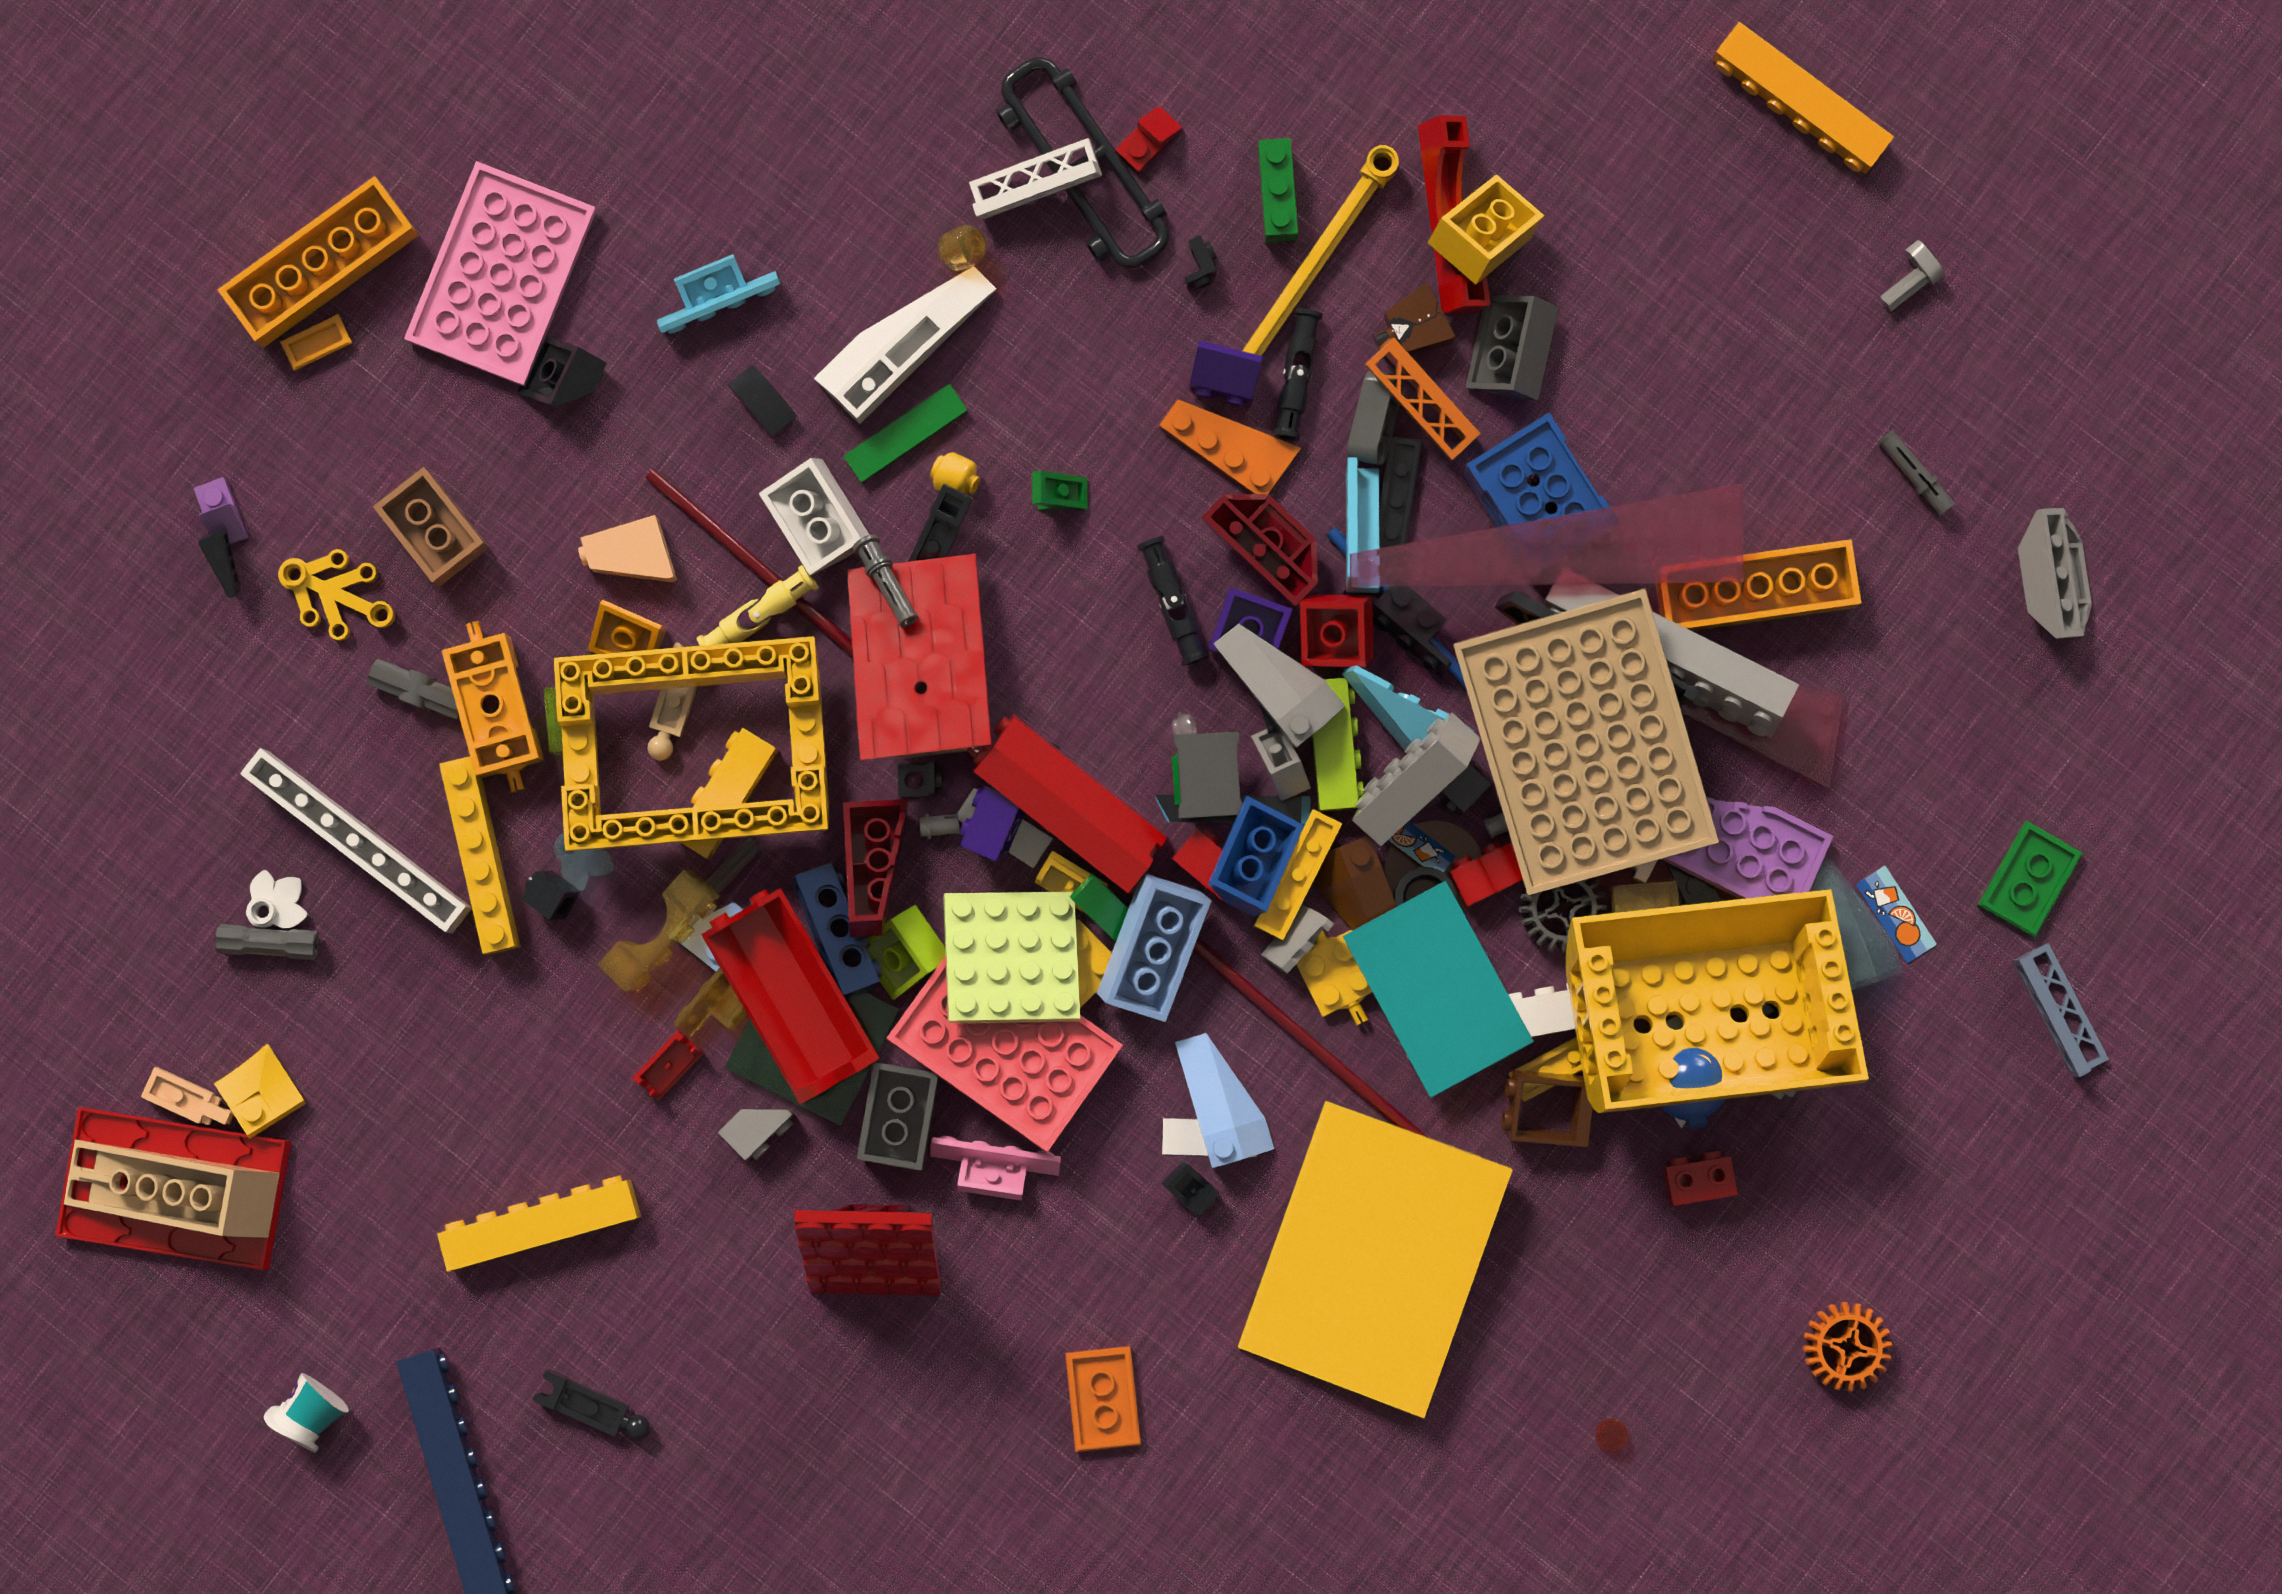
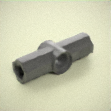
M377 659L372 665L368 675V685L399 697V700L419 708H429L452 719H460L451 687L438 683L437 679L412 669L410 671L384 660Z

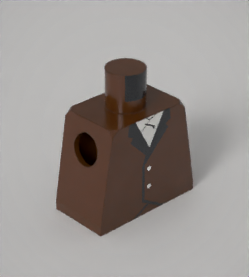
M1428 282L1387 310L1383 318L1388 328L1373 335L1378 349L1387 339L1395 338L1410 356L1453 343L1455 338Z

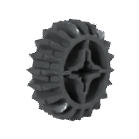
M1587 879L1571 883L1578 887L1585 895L1575 899L1566 896L1561 887L1550 889L1551 905L1546 910L1538 913L1537 901L1541 892L1531 896L1521 894L1520 899L1529 902V906L1518 908L1519 913L1529 912V918L1523 919L1521 925L1525 926L1532 923L1534 927L1527 932L1528 937H1532L1538 932L1541 935L1536 942L1538 946L1544 944L1546 939L1550 940L1548 945L1549 951H1554L1558 942L1560 943L1561 952L1566 953L1568 930L1577 909L1588 905V916L1597 915V911L1607 910V905H1597L1596 901L1605 897V893L1599 892L1594 895L1592 889L1599 885L1597 880L1589 885L1585 883ZM1558 900H1564V904L1568 902L1569 905L1578 903V905L1571 907L1566 912V918L1562 917V913L1559 915L1557 913L1548 915V912L1555 910L1559 906ZM1547 919L1558 920L1563 929L1565 928L1567 936L1556 935L1548 931L1541 921Z

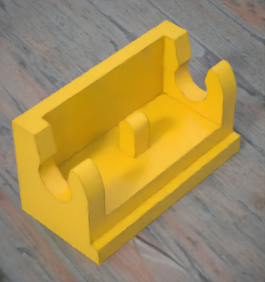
M1052 850L1038 873L1035 883L1049 892H1074L1089 877L1090 873ZM1097 878V879H1098L1100 882H1102L1106 887H1108V884H1107V883H1105V882H1103L1102 880H1100L1099 878ZM1075 903V907H1076L1077 909H1079L1080 911L1084 912V911Z

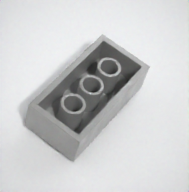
M1450 713L1444 720L1440 717L1437 718L1427 729L1428 735L1423 740L1416 738L1406 748V755L1401 760L1396 757L1387 765L1383 771L1385 775L1380 780L1374 777L1364 787L1363 792L1365 794L1355 804L1358 810L1352 821L1380 846L1468 767L1481 738L1454 713Z

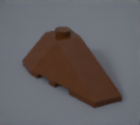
M1370 836L1343 845L1327 853L1314 880L1319 892L1352 930L1397 907Z

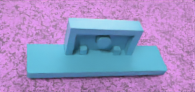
M732 254L674 278L686 308L657 319L659 330L661 333L666 331L668 333H675L684 329L687 322L695 319L704 321L716 315V310L726 306L728 309L741 306L746 302L745 298L755 294L761 297L772 293L776 289L775 286L780 284L776 271L745 283L736 259Z

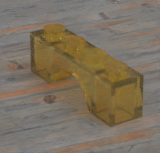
M693 869L683 870L662 893L667 905V920L662 932L654 940L646 944H638L630 940L618 941L597 964L624 992L635 989L641 990L652 978L649 973L657 965L659 967L663 966L672 957L673 952L671 949L678 942L684 943L694 933L693 925L700 918L702 920L706 919L716 909L717 906L714 903L720 895Z

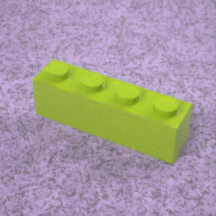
M1345 678L1324 679L1345 706L1323 727L1312 734L1319 812L1358 809L1355 804L1364 795L1363 782H1357L1356 769H1361L1360 749L1354 750L1353 737L1358 736L1357 717H1351L1350 705L1355 704V691L1351 685H1348Z

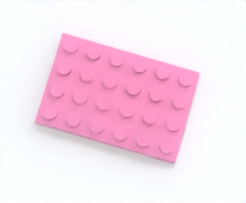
M476 161L404 339L407 342L525 387L596 214V207Z

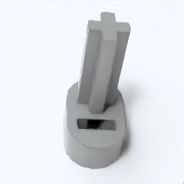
M1919 240L1904 250L1905 255L1915 269L1879 297L1883 301L1884 306L1891 312L1927 283L1933 286L1946 275L1937 259Z

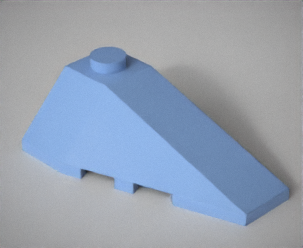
M1204 1033L1175 1042L1212 1168L1273 1150L1274 1146L1264 1115L1209 1036Z

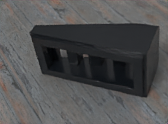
M223 525L203 535L198 544L227 597L231 599L239 592L240 584L227 529Z

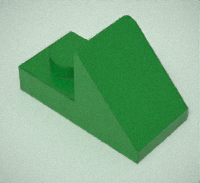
M1048 471L1032 472V504L1037 505L1039 510L1088 509L1087 477Z

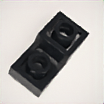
M750 365L727 384L745 409L752 412L769 436H774L797 417L783 397L754 365Z

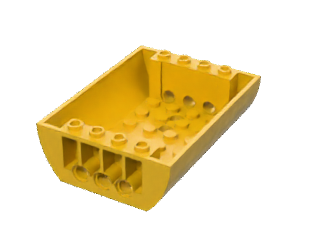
M1832 889L1572 918L1567 937L1566 977L1587 1098L1597 1113L1861 1084L1869 1080ZM1766 1004L1774 1005L1779 1011V1017L1776 1019L1767 1018L1762 1012V1006ZM1741 1008L1745 1011L1747 1020L1742 1023L1734 1021L1730 1016V1010ZM1669 1015L1678 1016L1683 1022V1027L1679 1030L1669 1028L1666 1024V1017ZM1640 1018L1647 1020L1651 1026V1031L1645 1034L1637 1032L1634 1028V1020ZM1687 1048L1706 1050L1719 1062L1722 1070V1081L1718 1084L1702 1088H1675L1669 1080L1675 1077L1679 1071V1066L1673 1060V1057ZM1700 1055V1056L1706 1058V1059L1711 1063V1061H1710V1059H1709L1708 1057H1706L1705 1055Z

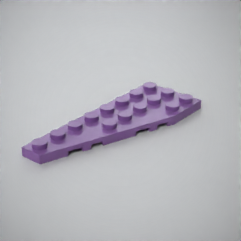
M1707 797L1719 843L1661 858V860L1739 899L1809 892L1833 836L1776 807L1753 806L1742 802H1726Z

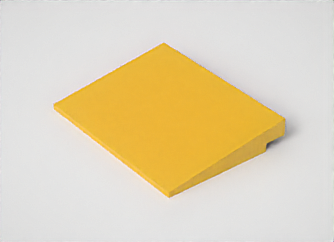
M1325 1100L1238 1348L1425 1418L1513 1169Z

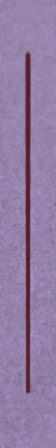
M654 468L646 475L645 478L767 584L772 586L779 580L784 581ZM800 597L797 599V604L794 607L853 657L852 639L805 598ZM970 747L963 753L973 760L980 749ZM1136 884L1130 890V892L1127 893L1131 898H1133V895L1135 893L1137 887ZM1197 938L1193 951L1381 1114L1395 1126L1428 1137Z

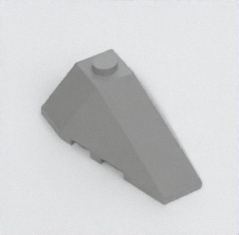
M1237 624L1213 643L1294 747L1299 746L1323 727L1345 706L1324 679L1240 624Z

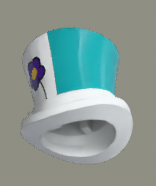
M301 1373L286 1402H282L280 1406L270 1407L264 1414V1420L276 1432L316 1453L319 1447L314 1443L319 1438V1434L334 1421L346 1414L349 1409L344 1401L334 1392L310 1376Z

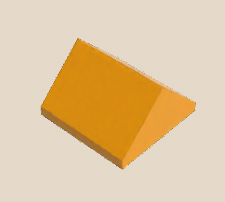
M602 599L599 604L588 650L596 654L659 649L667 630L660 624Z

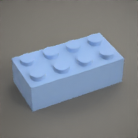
M1144 873L1139 879L1097 991L1102 1000L1107 1004L1166 1022L1212 900L1200 891Z

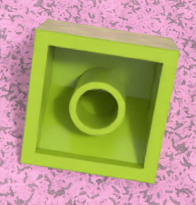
M916 905L889 920L885 924L883 936L868 937L870 947L867 948L871 960H877L882 973V977L879 980L892 1000H895L934 973L945 957V946Z

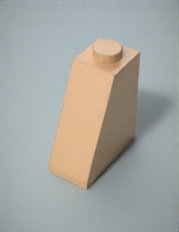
M655 515L581 537L583 546L579 547L578 551L583 566L589 565V568L595 573L665 582L677 581L661 524Z

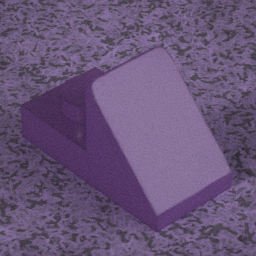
M225 477L193 488L202 510L199 516L208 533L225 525L230 545L248 538Z

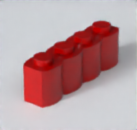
M1497 841L1481 849L1484 855L1472 860L1471 856L1468 855L1452 863L1455 869L1448 873L1465 907L1523 880L1512 842L1501 846L1500 842Z

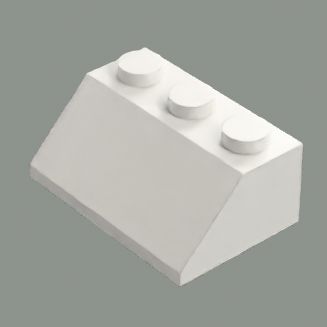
M810 458L759 493L809 575H813L849 557L854 553L852 550L854 543L862 537L869 535L823 459Z

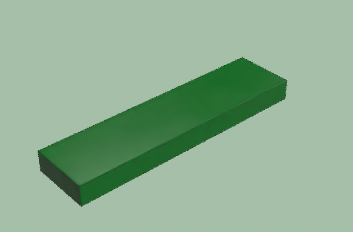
M948 384L843 457L863 484L966 414L968 410L952 386Z

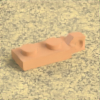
M154 1067L141 1095L142 1098L199 1124L210 1125L214 1119L226 1125V1123L230 1124L234 1117L231 1110L219 1105L222 1098L216 1096V1093L159 1067Z

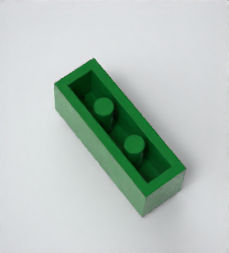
M1291 138L1258 140L1265 244L1297 241L1298 226Z

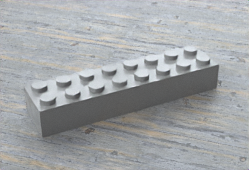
M1562 567L1545 599L1544 606L1556 613H1561L1620 595ZM1653 612L1670 674L1699 690L1692 703L1700 707L1708 706L1718 711L1722 718L1731 722L1738 721L1748 726V729L1758 736L1766 735L1772 738L1799 684Z

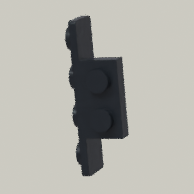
M1399 578L1393 582L1379 599L1372 595L1373 624L1379 630L1386 631L1394 637L1401 649L1411 652L1421 660L1422 666L1427 671L1436 673L1441 677L1452 662L1428 641L1447 619ZM1346 589L1343 592V595H1372L1371 593L1346 592Z

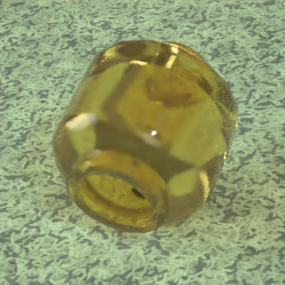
M971 225L958 226L941 236L938 247L939 256L948 268L954 271H963L983 260L987 245L986 239L979 230Z

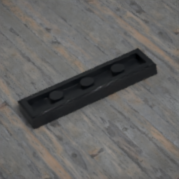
M1392 436L1379 503V565L1400 569L1403 567L1422 441L1395 436Z

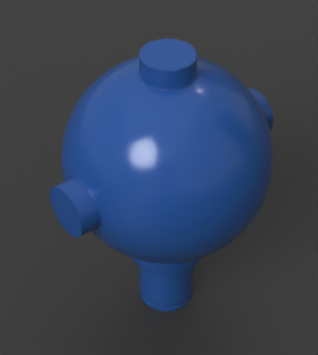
M1687 1048L1673 1057V1060L1679 1066V1071L1675 1077L1669 1080L1675 1088H1702L1716 1085L1722 1081V1070L1719 1062L1706 1050ZM1700 1055H1705L1706 1057H1708V1058L1710 1059L1711 1063H1710L1706 1058H1704V1057H1702V1056H1700ZM1726 1099L1661 1106V1109L1674 1118L1687 1121L1688 1128L1695 1129L1707 1126V1117L1714 1114Z

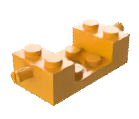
M475 621L472 622L473 624H466L471 642L442 650L444 662L475 775L485 778L496 774H507L511 793L518 792V790L525 789L519 771L528 765L544 761L536 729L532 728L516 671L519 665L511 637L506 633H501L483 639L479 625L480 622ZM491 695L496 696L500 702L498 710L492 714L486 713L482 707L484 699Z

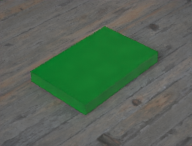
M2026 820L2023 822L1977 906L2034 938L2037 936L2083 853Z

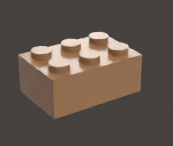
M425 467L421 468L373 506L430 581L438 587L490 548L433 474Z

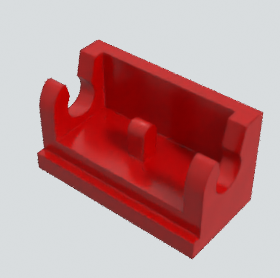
M677 1031L632 1079L638 1085L643 1086L651 1097L657 1098L660 1101L705 1053L682 1031Z

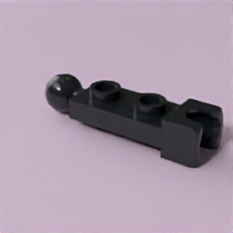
M547 1369L544 1372L543 1378L552 1383L554 1390L551 1395L543 1392L534 1395V1402L551 1410L555 1409L562 1414L614 1437L617 1436L620 1428L625 1429L626 1435L631 1440L640 1441L648 1436L650 1423L647 1418L642 1415L626 1416L630 1405L576 1382L554 1370Z

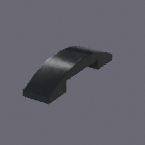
M944 483L930 510L931 514L908 562L947 557L964 522L973 497Z

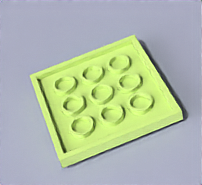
M1073 892L944 893L948 1024L1079 1022L1080 1002L1075 902L1069 897Z

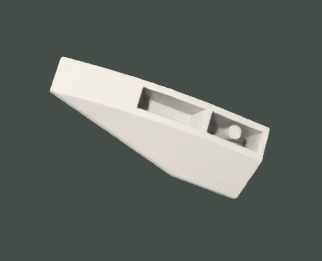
M973 266L861 332L814 379L861 424L997 289Z

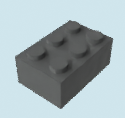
M874 1062L857 1154L858 1160L924 1170L940 1080L938 1075L931 1071Z

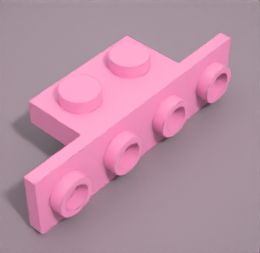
M950 1136L932 1137L930 1144V1157L961 1161L957 1191L1022 1201L1026 1171L1059 1176L1061 1157L1055 1156L1049 1151L1048 1153L1045 1151H1022V1149L1016 1146H1005L1002 1148L990 1146L983 1141L962 1142Z

